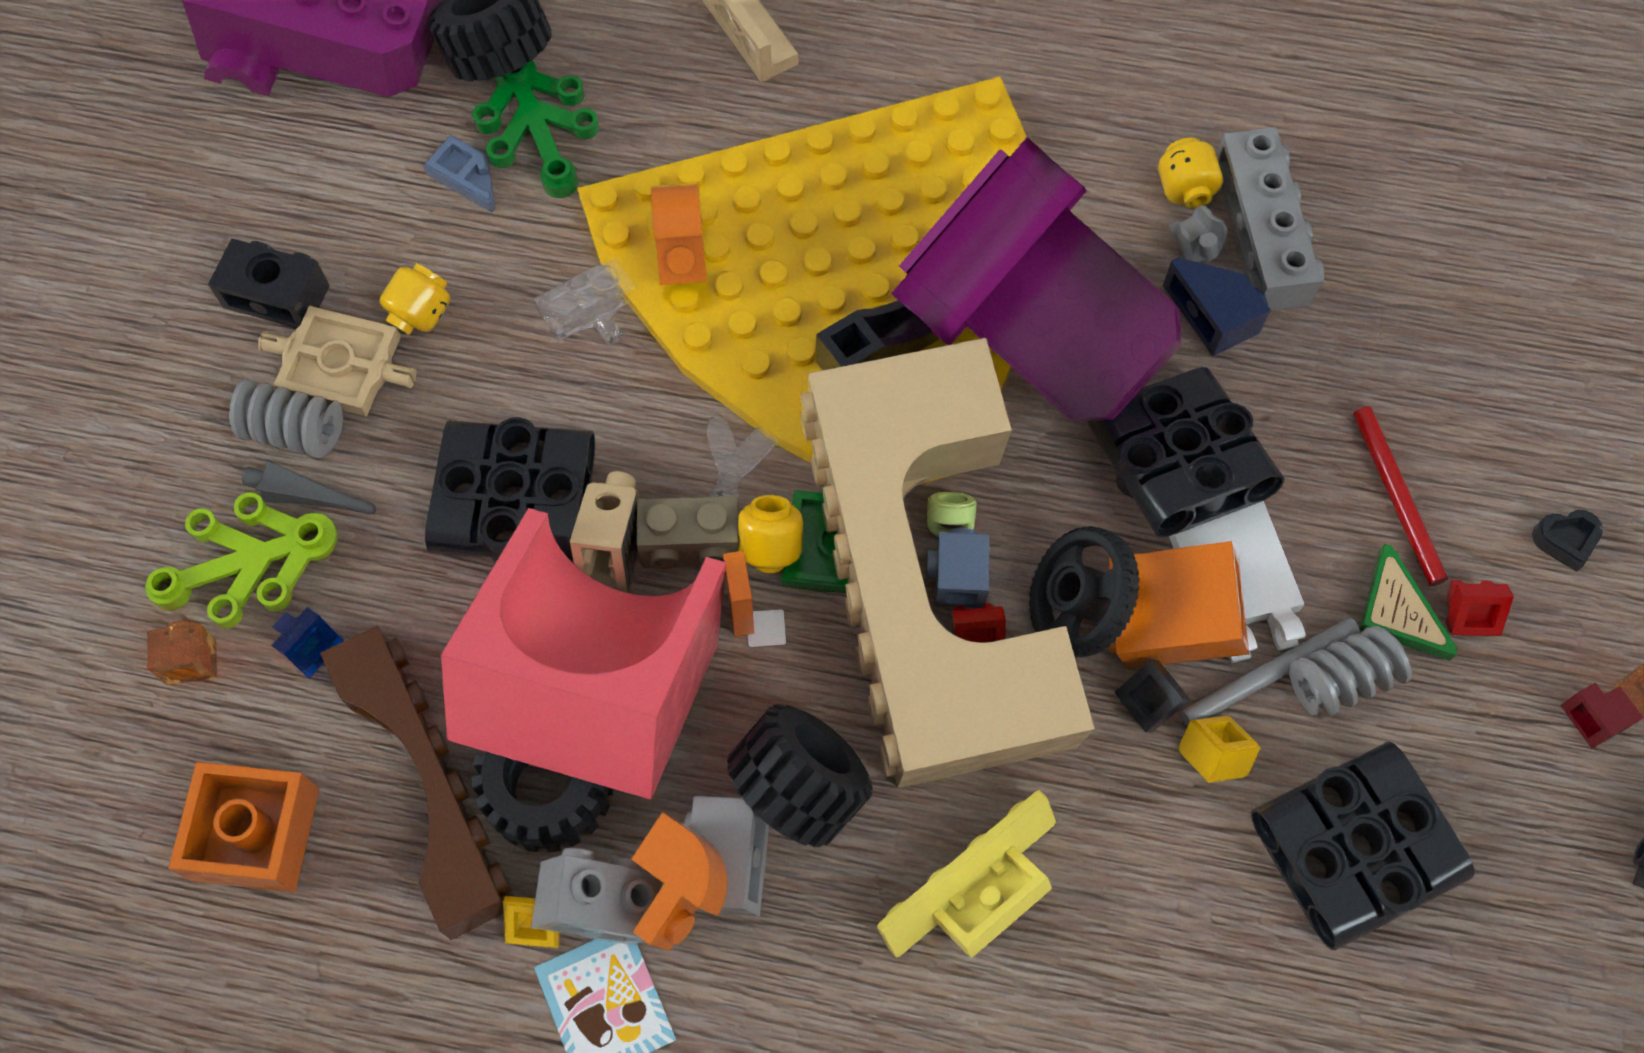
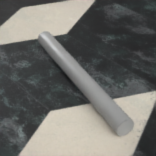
M1348 617L1180 710L1182 721L1188 727L1190 720L1211 718L1289 674L1290 664L1295 659H1308V656L1315 650H1326L1333 642H1343L1351 634H1360L1357 623Z

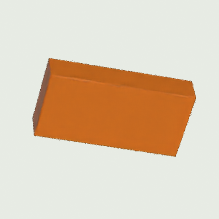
M744 550L723 554V559L726 562V588L734 636L754 634L752 595Z

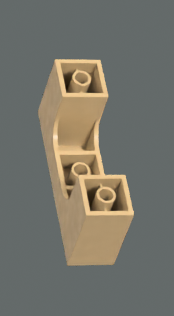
M982 338L809 373L808 392L800 393L803 412H800L801 425L805 440H811L814 456L811 457V466L816 486L825 485L822 488L825 502L822 503V512L826 530L828 533L836 531L837 534L834 535L836 550H833L836 573L839 580L845 578L848 580V584H846L847 597L844 598L850 628L859 626L860 634H857L859 646L855 647L862 677L870 675L872 680L870 685L871 695L867 696L871 720L874 726L882 725L885 736H882L883 745L879 746V752L885 776L894 775L898 789L1078 748L1095 728L1066 626L988 643L966 641L948 632L938 622L930 608L903 502L904 497L914 487L927 480L1000 465L1012 429L987 339Z

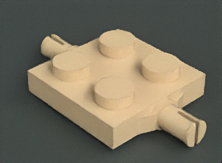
M309 306L301 325L290 337L263 331L260 334L262 338L259 337L258 349L260 351L282 355V366L273 384L275 390L285 387L290 390L291 396L299 391L305 392L308 395L309 402L315 396H322L326 400L327 407L336 400L341 404L343 411L367 417L378 390L385 382L412 388L414 385L412 381H416L417 372L415 368L392 364L393 354L401 338L397 327Z

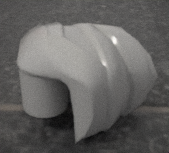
M1205 205L1195 208L1193 215L1181 223L1174 221L1168 225L1170 232L1177 239L1178 247L1185 259L1199 263L1210 262L1219 255L1224 247L1228 231L1224 221L1213 216L1211 210Z

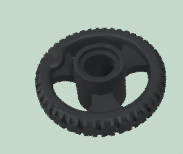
M1088 526L1076 528L1067 534H1063L1061 538H1058L1055 543L1051 544L1050 549L1046 550V554L1042 556L1041 562L1038 563V568L1034 572L1035 575L1030 586L1031 592L1029 593L1030 619L1033 621L1032 626L1035 628V632L1066 626L1075 658L1089 657L1111 646V643H1114L1117 637L1121 636L1122 631L1126 629V624L1130 622V617L1134 613L1133 609L1137 604L1136 599H1138L1137 591H1139L1138 583L1140 582V578L1137 577L1139 574L1138 565L1128 544L1111 531ZM1090 546H1100L1105 549L1113 563L1112 569L1105 573L1083 565V549ZM1052 607L1061 611L1056 620H1054ZM1083 619L1099 622L1089 633L1080 637L1079 630Z

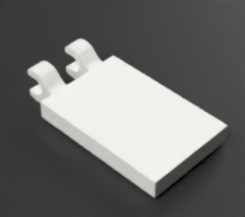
M1264 501L1169 536L1173 549L1232 541L1240 562L1246 624L1267 620L1274 644L1279 652L1299 645L1298 639L1305 638L1306 634L1299 617L1294 614L1300 612L1304 606V601ZM1247 626L1250 653V651L1257 649V643L1253 632ZM1251 654L1228 657L1230 663L1250 659Z

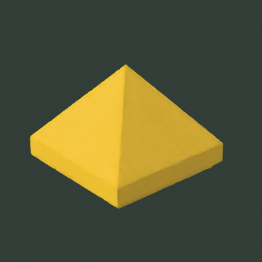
M505 896L503 908L506 944L559 948V932L531 928L536 898Z

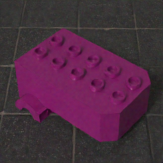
M182 0L200 58L209 61L204 71L205 80L221 84L222 79L233 78L248 86L251 92L269 96L278 71L282 68L387 97L418 85L435 40L429 28L428 19L431 17L432 11L441 2V0Z
M1026 137L1010 157L1002 149H999L902 261L899 267L907 273V276L891 294L925 322L931 331L945 344L951 345L966 327L972 330L980 339L986 338L988 346L1068 419L1075 421L1114 420L1181 347L1180 310L1173 301L1070 211L1087 190L1074 177L1055 163L1033 141Z

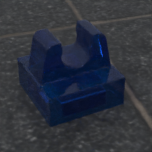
M308 607L297 618L285 612L272 626L281 635L271 646L309 679L324 663L320 653L344 641L317 613Z

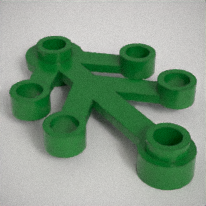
M531 60L511 73L494 78L497 88L488 103L479 104L474 108L472 116L479 132L484 134L494 133L501 127L502 120L500 116L511 99L516 97L519 107L503 135L491 139L486 146L490 163L497 168H505L513 164L516 158L515 151L529 128L544 163L540 171L544 191L551 197L565 198L573 194L578 187L575 166L569 160L560 156L547 123L572 131L580 139H591L599 132L598 118L596 113L588 108H581L571 112L536 100L533 90L559 97V100L564 105L575 106L583 101L585 93L583 83L579 77L566 75L557 79L539 73L534 61ZM570 88L577 89L571 93L564 92L565 90ZM486 116H493V118L488 121L481 120ZM582 122H591L588 126H579ZM499 150H507L505 154H495ZM558 172H563L560 175H553Z

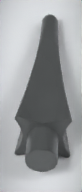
M267 460L264 471L247 467L242 477V484L244 486L261 491L264 502L323 506L365 514H374L376 511V506L373 503L323 486L270 460Z

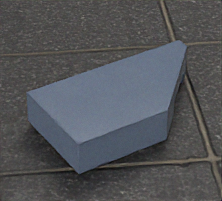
M450 135L423 165L426 174L492 213L496 207L486 154Z

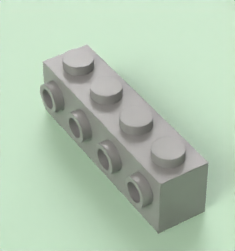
M1277 127L1223 133L1216 153L1223 176L1221 188L1246 277L1253 287L1259 288L1263 292L1270 310L1310 306L1319 287L1323 285L1324 268L1321 260L1315 259L1311 245L1313 239L1312 227L1310 222L1303 218L1300 208V187L1297 182L1292 181L1289 171L1290 155L1288 147L1285 144H1281Z

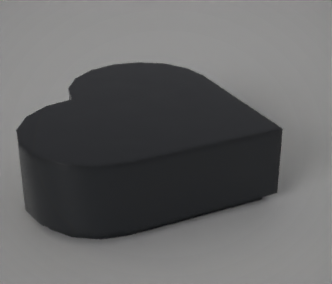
M1575 510L1567 517L1554 513L1546 515L1534 527L1532 536L1534 543L1540 550L1577 572L1585 565L1600 540L1603 528L1599 518L1593 513L1586 510Z

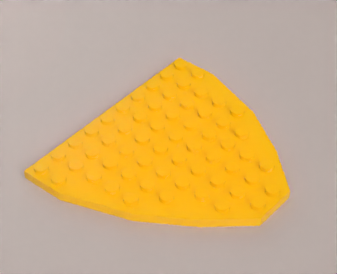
M996 77L577 189L602 272L682 374L775 445L811 463V457L814 456L811 440H805L802 430L800 412H803L800 393L808 392L809 373L823 371L816 362V334L856 310L875 308L897 301L891 293L907 276V273L899 267L902 261L999 149H1002L1010 157L1027 136L1001 77ZM698 182L707 281L660 285L656 242L653 232L651 187ZM966 327L952 344L980 338ZM939 339L922 350L947 346L948 344ZM989 347L1002 392L1011 366ZM944 476V477H940V478H935V479L927 480V481H925V482L920 483L919 485L924 484V483H927V482H931V481H934V480H938V479H941V478H945V477H948V476Z

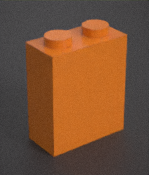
M1232 541L1134 554L1138 565L1137 569L1139 570L1137 577L1140 578L1138 583L1139 591H1137L1138 599H1136L1137 604L1133 609L1134 613L1130 617V622L1126 624V629L1109 646L1110 652L1116 653L1127 669L1143 667L1151 659L1159 660L1163 665L1250 654L1240 562ZM1109 558L1110 570L1113 567L1111 558Z

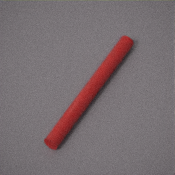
M1371 406L1362 407L1353 413L1354 419L1428 585L1436 586L1444 583L1449 578Z

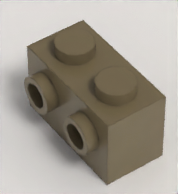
M738 497L637 499V548L642 567L670 569L684 566H702L706 557L724 562L723 554L738 551Z

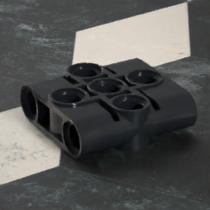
M1196 368L1143 387L1114 420L1087 421L1089 428L1117 471L1116 483L1118 489L1124 495L1134 498L1153 531L1159 537L1176 535L1260 503L1277 493L1285 482L1284 476L1252 431L1253 417L1251 412L1244 406L1231 401L1208 368Z
M521 417L509 418L500 424L447 421L443 431L426 521L425 543L427 551L437 554L490 557L493 561L497 562L509 540L496 542L494 541L496 536L503 531H515L526 511L530 508L548 513L549 525L554 539L563 553L574 563L570 539L586 487L591 484L595 458L594 432L591 430L535 427L529 420ZM516 444H529L525 449L521 451H510V449ZM463 483H473L472 487L465 492H454ZM512 486L522 487L513 496H502L505 490ZM566 489L571 491L567 497L561 500L550 499L559 490Z
M1390 741L1338 767L1326 769L1318 777L1251 811V820L1259 838L1316 934L1331 950H1337L1465 883L1475 875L1472 860L1405 754L1397 745ZM1323 786L1336 790L1341 797L1342 807H1335L1325 800L1322 793ZM1397 810L1404 811L1411 816L1415 824V832L1405 829L1399 823ZM1352 833H1358L1367 839L1371 847L1370 855L1362 854L1353 846L1351 840ZM1306 856H1314L1324 864L1326 870L1325 879L1317 878L1308 871L1305 864ZM1382 880L1394 884L1400 894L1399 904L1390 902L1384 896L1381 889Z

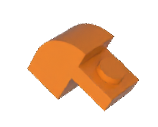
M699 183L652 186V220L660 285L707 281Z
M662 812L631 858V860L664 883L633 930V933L649 945L670 951L673 945L682 942L690 933L695 922L693 915L698 908L718 916L726 898L728 880L724 861L717 849L684 823Z

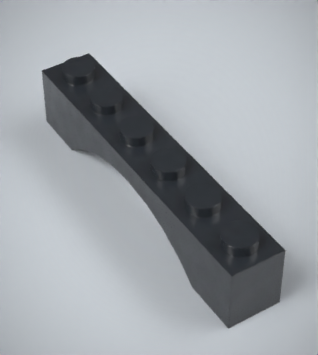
M897 300L875 308L856 310L817 333L816 362L822 370H828L917 352L940 338L916 314Z

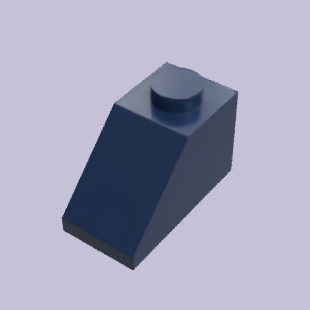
M1183 258L1171 261L1163 287L1212 356L1260 333L1270 313V308L1263 292L1259 288L1253 287L1245 274Z

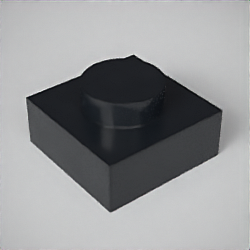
M1153 659L1114 692L1145 733L1154 732L1191 700L1161 662Z

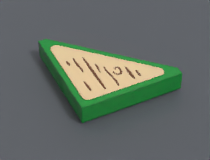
M1384 544L1379 550L1359 626L1360 631L1370 626L1385 628L1395 636L1401 645L1450 661L1456 656L1458 648L1391 545Z

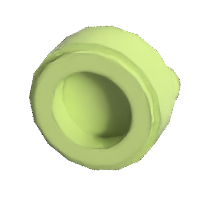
M938 492L932 494L927 501L928 529L936 537H939V532H949L955 529L943 527L939 523L962 525L959 528L974 529L976 500L970 495L959 492Z

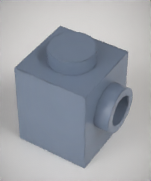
M955 528L949 532H939L937 549H928L926 579L935 580V606L956 607L963 605L966 608H983V603H986L989 592V534H977L975 530L969 528Z

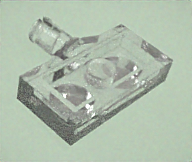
M613 258L604 264L599 263L534 298L537 310L559 341L578 330L596 327L604 338L605 343L611 345L614 344L612 336L618 342L623 335V332L611 317L619 308L628 304L626 295L636 290L637 287L617 259Z

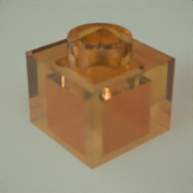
M188 620L173 621L168 623L166 628L148 630L147 670L165 685L217 678V640L200 623Z

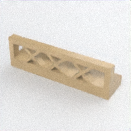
M702 0L761 83L798 65L797 51L759 0Z

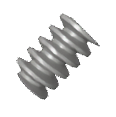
M246 378L242 379L234 390L230 403L229 420L233 433L242 440H253L261 445L271 444L277 449L288 448L297 454L307 453L313 458H322L331 452L339 439L343 424V410L341 404L336 400L327 408L326 400L322 396H315L309 402L308 395L305 392L299 391L291 396L290 390L285 387L277 388L274 392L273 387L269 383H261L256 387V383L252 379Z
M1370 626L1364 629L1361 634L1349 635L1343 642L1331 643L1326 650L1313 651L1308 656V659H1295L1290 664L1289 676L1295 695L1309 715H1318L1320 705L1327 714L1333 716L1340 711L1339 700L1347 707H1354L1358 703L1357 693L1364 699L1369 700L1376 695V686L1380 690L1387 692L1394 687V679L1403 684L1409 682L1412 679V670L1405 651L1395 636L1385 628Z

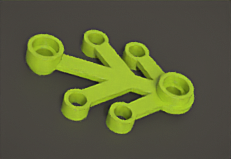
M253 492L244 493L235 500L233 505L234 513L245 525L255 526L261 524L283 536L263 542L220 523L208 509H196L185 520V528L189 534L199 542L211 541L234 551V553L181 571L174 567L158 568L147 578L145 584L146 595L160 609L166 611L177 610L189 601L193 588L239 573L228 592L213 598L207 607L209 618L218 627L223 629L232 628L241 621L243 607L270 563L287 557L277 577L268 578L261 582L256 593L258 600L267 610L272 612L284 610L292 600L291 592L309 562L325 559L333 552L338 539L337 529L334 523L323 514L308 513L296 519L268 507L263 499ZM258 504V508L254 513L244 514L247 506ZM210 520L206 529L196 531V527L201 521ZM313 530H318V534L314 539L310 541L303 540L306 534ZM172 579L171 585L166 590L158 591L162 583ZM282 589L278 599L267 601V596L272 590ZM232 605V611L227 617L218 618V613L223 607Z

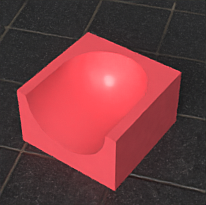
M528 508L441 654L447 740L651 800L718 646L726 562L706 557L696 580L687 588L672 594L642 596L622 592L598 582L572 563L554 539L549 525L548 513Z

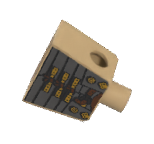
M615 471L607 475L605 484L593 482L587 485L571 535L570 547L574 564L580 570L606 586L630 593L638 552L637 499H639L638 490L635 489L636 480L634 477L625 472Z

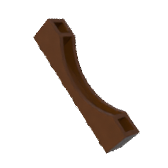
M376 626L321 652L322 659L341 700L352 712L375 721L396 736L404 744L418 768L427 797L429 817L427 854L419 884L439 931L450 940H453L504 914L503 900L505 898L504 895L512 891L499 862L492 865L488 862L483 847L490 844L488 835L479 817L475 815L469 818L462 801L470 797L457 769L448 772L441 756L449 752L448 746L436 724L428 728L422 711L428 709L429 705L418 682L415 680L408 683L402 668L410 665L398 638L388 640L379 626Z

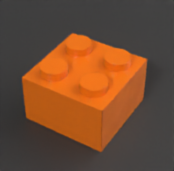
M196 762L168 869L192 882L296 893L319 788L306 776L298 772Z

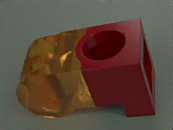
M1644 664L1621 678L1616 683L1615 688L1606 694L1601 691L1595 682L1577 692L1560 705L1591 748L1600 745L1644 720Z

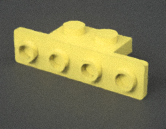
M1037 790L1026 800L1016 803L1010 809L1007 816L993 828L973 839L968 848L946 867L935 871L929 877L926 884L907 900L896 904L889 910L886 917L878 923L877 928L888 949L895 957H900L935 926L939 925L972 958L1052 890L1048 877L1022 854L1056 823L1046 795Z

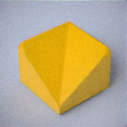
M1229 715L1190 720L1179 745L1181 755L1208 783L1246 777L1261 749L1258 743Z

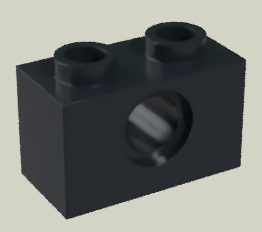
M232 238L208 283V286L224 309L293 328H298L301 325L309 306L320 307L330 287L319 263L311 256L301 252H294L292 255L277 251L260 241L247 243Z

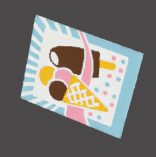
M595 939L534 967L566 1053H650L676 1041L637 943L628 945Z

